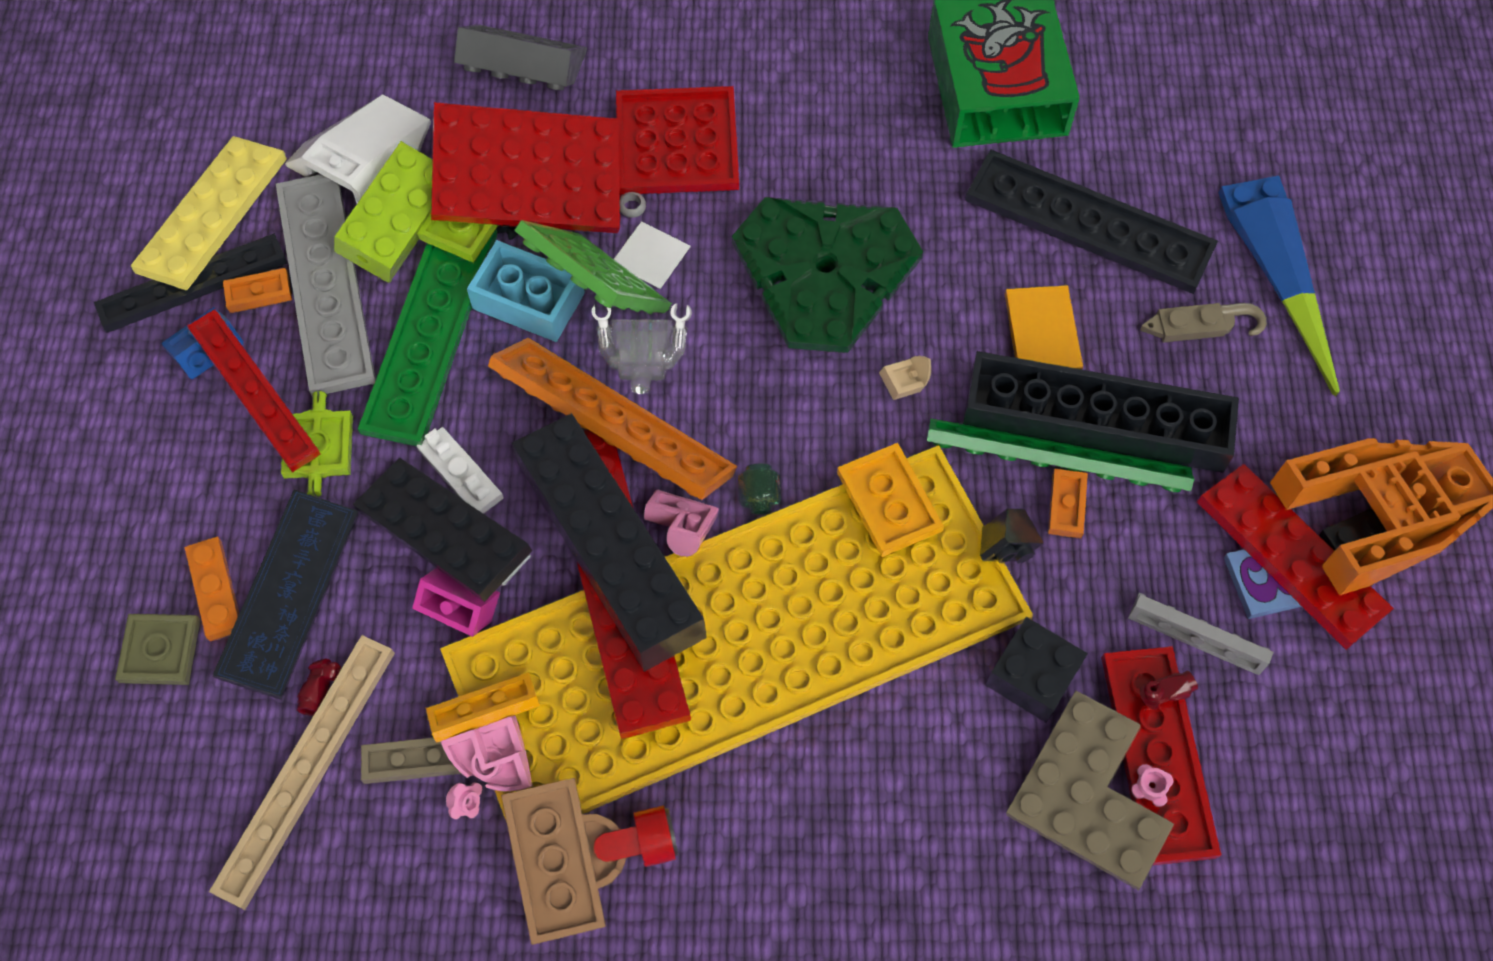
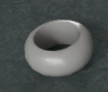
M628 192L620 198V213L628 218L639 217L646 209L645 199L639 193ZM629 201H636L640 204L635 209H628L624 206Z

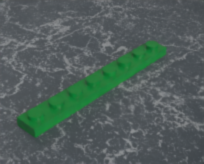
M930 419L927 441L933 442L935 446L939 445L940 448L961 447L972 454L982 455L984 452L997 454L999 458L1008 461H1015L1019 458L1029 460L1033 465L1039 467H1048L1049 465L1061 466L1064 470L1092 472L1103 479L1112 480L1115 477L1128 479L1129 482L1140 486H1146L1148 483L1156 484L1171 492H1180L1181 489L1192 490L1194 476L1191 467Z

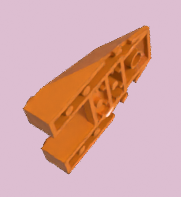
M1368 438L1286 460L1270 482L1286 510L1361 490L1387 530L1384 533L1340 545L1322 565L1339 595L1373 585L1441 553L1493 509V478L1468 443L1428 441L1426 445L1411 444L1409 440H1395L1394 443H1378L1376 438Z

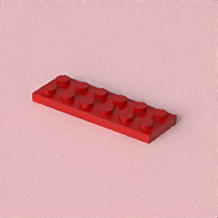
M1245 464L1226 476L1197 500V503L1345 650L1351 647L1394 609L1371 586L1339 595L1322 568V565L1333 554L1334 550L1292 509L1286 510L1280 498Z
M1173 646L1104 653L1101 659L1112 710L1141 725L1123 759L1131 800L1174 823L1153 866L1218 859L1221 856L1220 846L1186 701L1183 699L1164 702L1159 705L1157 710H1152L1143 703L1140 696V689L1144 684L1150 681L1158 682L1157 679L1179 672ZM1144 764L1150 765L1152 768L1161 769L1169 773L1173 778V784L1166 793L1167 803L1161 807L1155 806L1148 799H1137L1132 794L1131 788L1134 784H1137L1139 778L1137 770ZM1153 782L1149 783L1150 788L1154 789L1156 787Z

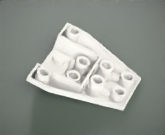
M381 95L304 142L285 164L288 168L305 177L314 176L317 172L351 190L358 203L400 141L420 151L431 121L429 118L395 100Z

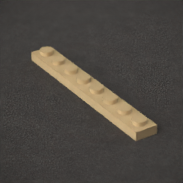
M361 635L209 891L211 894L243 910L247 908L395 653L391 648Z

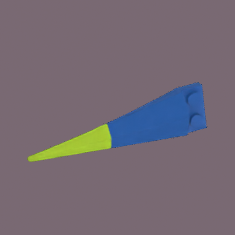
M1280 176L1222 186L1218 193L1227 219L1267 276L1300 332L1331 393L1336 397L1340 390L1292 201L1287 198Z

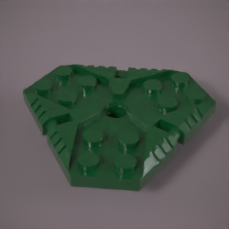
M765 197L732 235V244L756 289H763L762 300L787 347L793 349L848 353L882 310V300L884 298L887 300L891 299L923 257L922 248L896 207H867V205L856 206V204L845 205V203H837V206L825 205V202L821 201L812 202L806 200L804 202L797 199L792 201L791 199ZM823 218H836V221L823 220Z

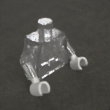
M677 304L672 306L671 316L676 320L675 325H673L672 320L612 319V325H608L611 308L607 307L608 314L603 318H599L595 314V305L592 308V315L598 320L599 324L596 327L599 351L610 368L619 371L620 379L631 380V391L634 393H648L650 391V380H663L666 371L672 369L683 356L688 329L685 326V321L689 320L692 315L690 306L687 305L686 316L683 318H679L676 314Z

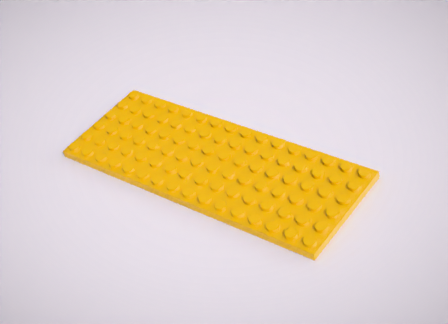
M938 445L908 457L907 460L944 525L943 531L889 555L881 557L842 484L702 542L697 552L691 556L685 557L673 553L665 557L705 621L707 638L674 655L692 721L621 740L584 590L479 632L473 637L469 636L442 647L440 650L458 697L529 672L540 706L516 714L530 769L532 787L529 788L575 778L582 813L585 814L1022 624L1026 617L1032 619L1033 613L1005 563L983 561L980 557L982 527L984 525ZM494 790L506 820L501 795L516 791Z

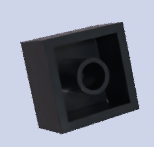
M1026 617L993 668L985 686L1047 723L1088 653Z

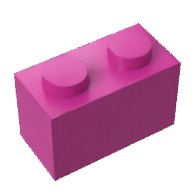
M435 568L420 579L412 609L473 637L492 622L500 592L495 591L484 602L438 568Z

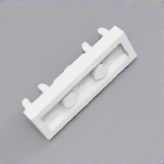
M443 427L439 430L435 428L424 436L423 444L417 445L418 451L457 496L483 514L504 499L500 490Z

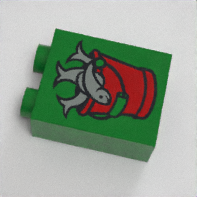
M933 0L928 41L952 148L1069 136L1080 97L1054 0Z

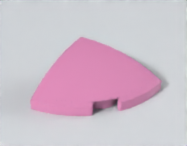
M516 715L441 741L446 755L459 772L467 778L473 775L488 783L486 788L499 791H516L532 787L527 754Z

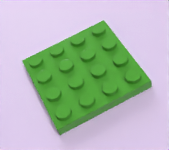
M521 220L515 229V232L524 238L522 243L526 247L537 253L540 251L548 256L546 261L551 266L560 271L565 269L572 275L570 280L574 284L586 290L587 288L591 289L596 293L594 298L608 308L616 306L622 310L630 308L635 312L643 310L653 314V312L665 313L672 304L582 234Z

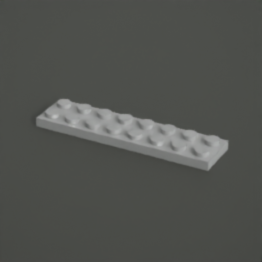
M322 174L277 183L276 190L309 392L313 397V393L316 391L318 394L319 391L329 394L374 384L376 378L355 264L334 252V236L346 220L340 184Z

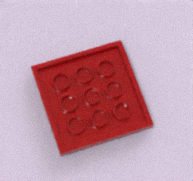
M734 86L616 91V118L619 121L620 195L628 192L655 194L739 190Z

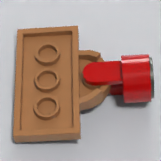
M575 778L501 795L531 945L606 927L599 888L610 884L622 872L627 857L642 854L645 867L674 861L676 860L675 856L679 855L669 808H665L664 805L633 812L636 826L620 829L611 819L598 814L583 815Z

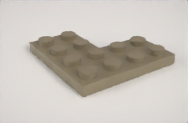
M1075 691L1006 814L1013 820L1139 891L1167 840L1174 823L1108 787L1141 725L1090 697Z

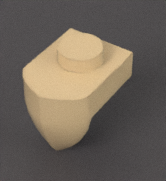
M919 355L883 367L879 374L893 400L923 390L931 376V359Z

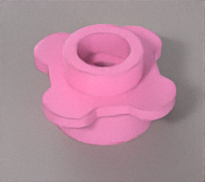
M1147 764L1140 766L1137 770L1139 775L1137 784H1134L1131 788L1133 796L1137 799H1148L1157 807L1165 805L1168 800L1166 793L1173 784L1172 776L1161 769L1152 768ZM1150 782L1155 784L1156 787L1154 789L1150 788Z
M473 782L471 785L457 783L451 787L446 797V805L451 818L458 819L460 816L474 818L478 814L479 795L482 793L481 784Z

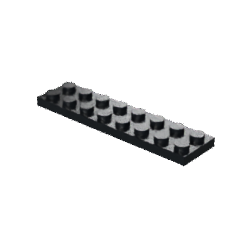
M990 149L965 198L967 202L1192 294L1195 293L1218 240Z

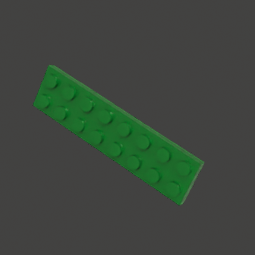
M495 229L474 263L431 244H426L358 426L360 435L413 446L423 444L424 436L428 434L472 309L467 288L493 247L498 235L497 229Z

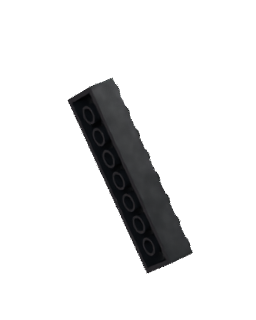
M977 351L971 371L963 424L1224 473L1235 452L1239 397Z
M571 413L512 442L520 469L643 671L649 670L706 639L705 621L702 614L573 414Z

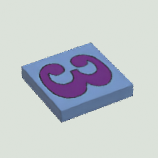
M1244 549L1227 553L1224 556L1225 563L1248 619L1302 607Z

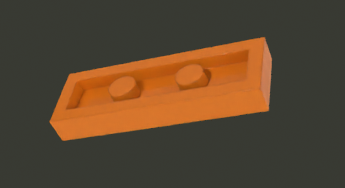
M217 536L184 547L205 636L210 642L229 636L239 616V609L222 541Z

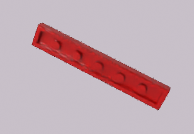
M216 309L187 325L189 331L292 473L321 455L313 441Z

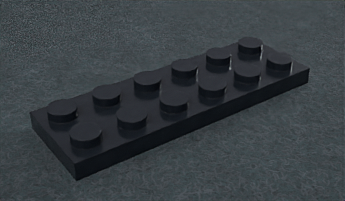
M401 458L389 467L353 503L361 514L484 602L533 551L527 542Z

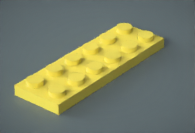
M232 136L131 264L135 274L188 290L287 160L284 151Z

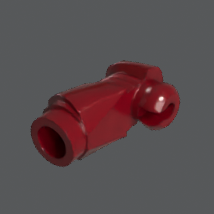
M327 658L317 660L308 667L310 674L296 696L298 698L297 711L301 714L314 716L330 688V681H335L341 671L339 663L331 662Z
M1187 670L1183 673L1177 672L1157 679L1158 682L1150 681L1144 684L1140 689V696L1147 707L1157 710L1159 705L1164 702L1188 699L1192 692L1198 690V685L1194 676Z

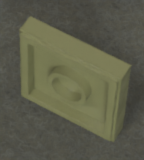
M128 614L115 680L118 683L189 685L201 619L197 615Z

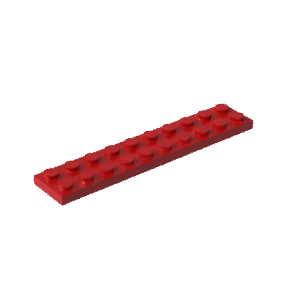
M585 430L584 433L633 507L617 447L609 445L603 438L592 431ZM577 562L621 740L692 721L675 657L673 656L644 672Z

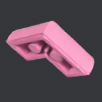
M657 489L646 503L644 519L669 527L667 532L669 548L675 554L687 557L693 555L699 549L718 516L719 508Z

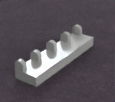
M1138 593L1128 619L1257 675H1260L1270 664L1273 651H1270L1267 647H1261L1240 638L1237 634H1231L1208 624L1202 619H1196L1176 610L1172 606H1166L1150 599L1142 593Z

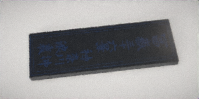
M295 489L293 490L214 670L213 677L215 679L282 700L358 518L357 510Z

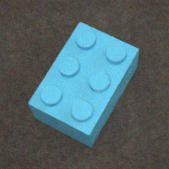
M498 240L494 243L467 288L472 309L554 342L558 341L585 291L570 280L572 275L565 269L560 271L551 266L546 261L547 259Z

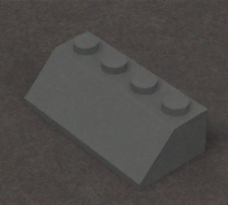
M475 24L458 27L454 63L464 65L463 69L466 71L481 72V69L490 70L491 75L494 77L509 78V75L518 76L519 81L522 83L536 84L537 81L547 82L548 88L564 90V86H570L575 83L586 55L587 47Z

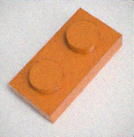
M286 268L223 281L226 307L229 313L293 300L289 274Z
M1054 469L1051 484L1048 534L1082 538L1084 534L1088 473Z

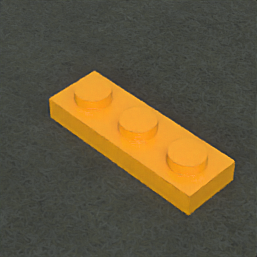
M528 672L428 707L426 712L431 733L437 743L539 707L540 705Z

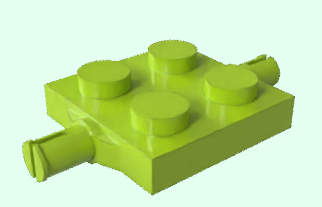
M317 391L313 393L311 410L293 414L321 455L293 473L283 459L281 462V474L284 479L307 478V494L312 496L316 494L317 497L322 495V478L351 475L353 415L350 410L331 411L326 409L327 394L319 391V394Z

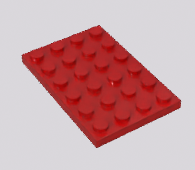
M434 102L431 220L518 226L520 221L524 220L562 230L619 233L618 119Z

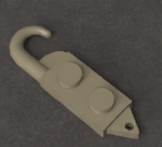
M1213 303L1158 309L1157 314L1144 323L1140 331L1162 338L1163 343L1221 337L1230 333L1234 327L1235 316L1250 315L1257 320V327L1250 330L1248 334L1255 336L1264 331L1266 316L1258 306L1251 303L1226 305Z

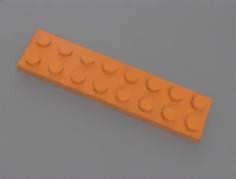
M530 338L509 346L490 357L488 367L499 373L502 378L512 381L525 389L529 395L535 396L549 404L553 410L566 416L572 413L580 427L589 429L603 438L609 445L616 446L629 454L633 460L643 463L656 471L660 477L670 480L685 489L691 496L703 500L734 476L737 469L735 464Z

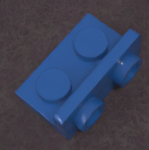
M215 307L211 308L210 310H208L206 313H204L203 315H201V316L198 317L197 319L201 318L202 316L206 315L207 313L211 312L212 310H214V309H216V308H215ZM216 309L232 333L243 345V340L230 321ZM187 326L161 343L167 353L181 366L190 379L196 378L214 365Z

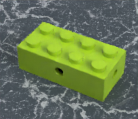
M400 141L334 236V252L390 283L418 242L417 232L431 213L432 159Z

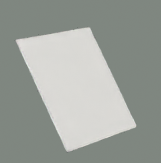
M641 221L614 260L638 278L661 289L691 246Z

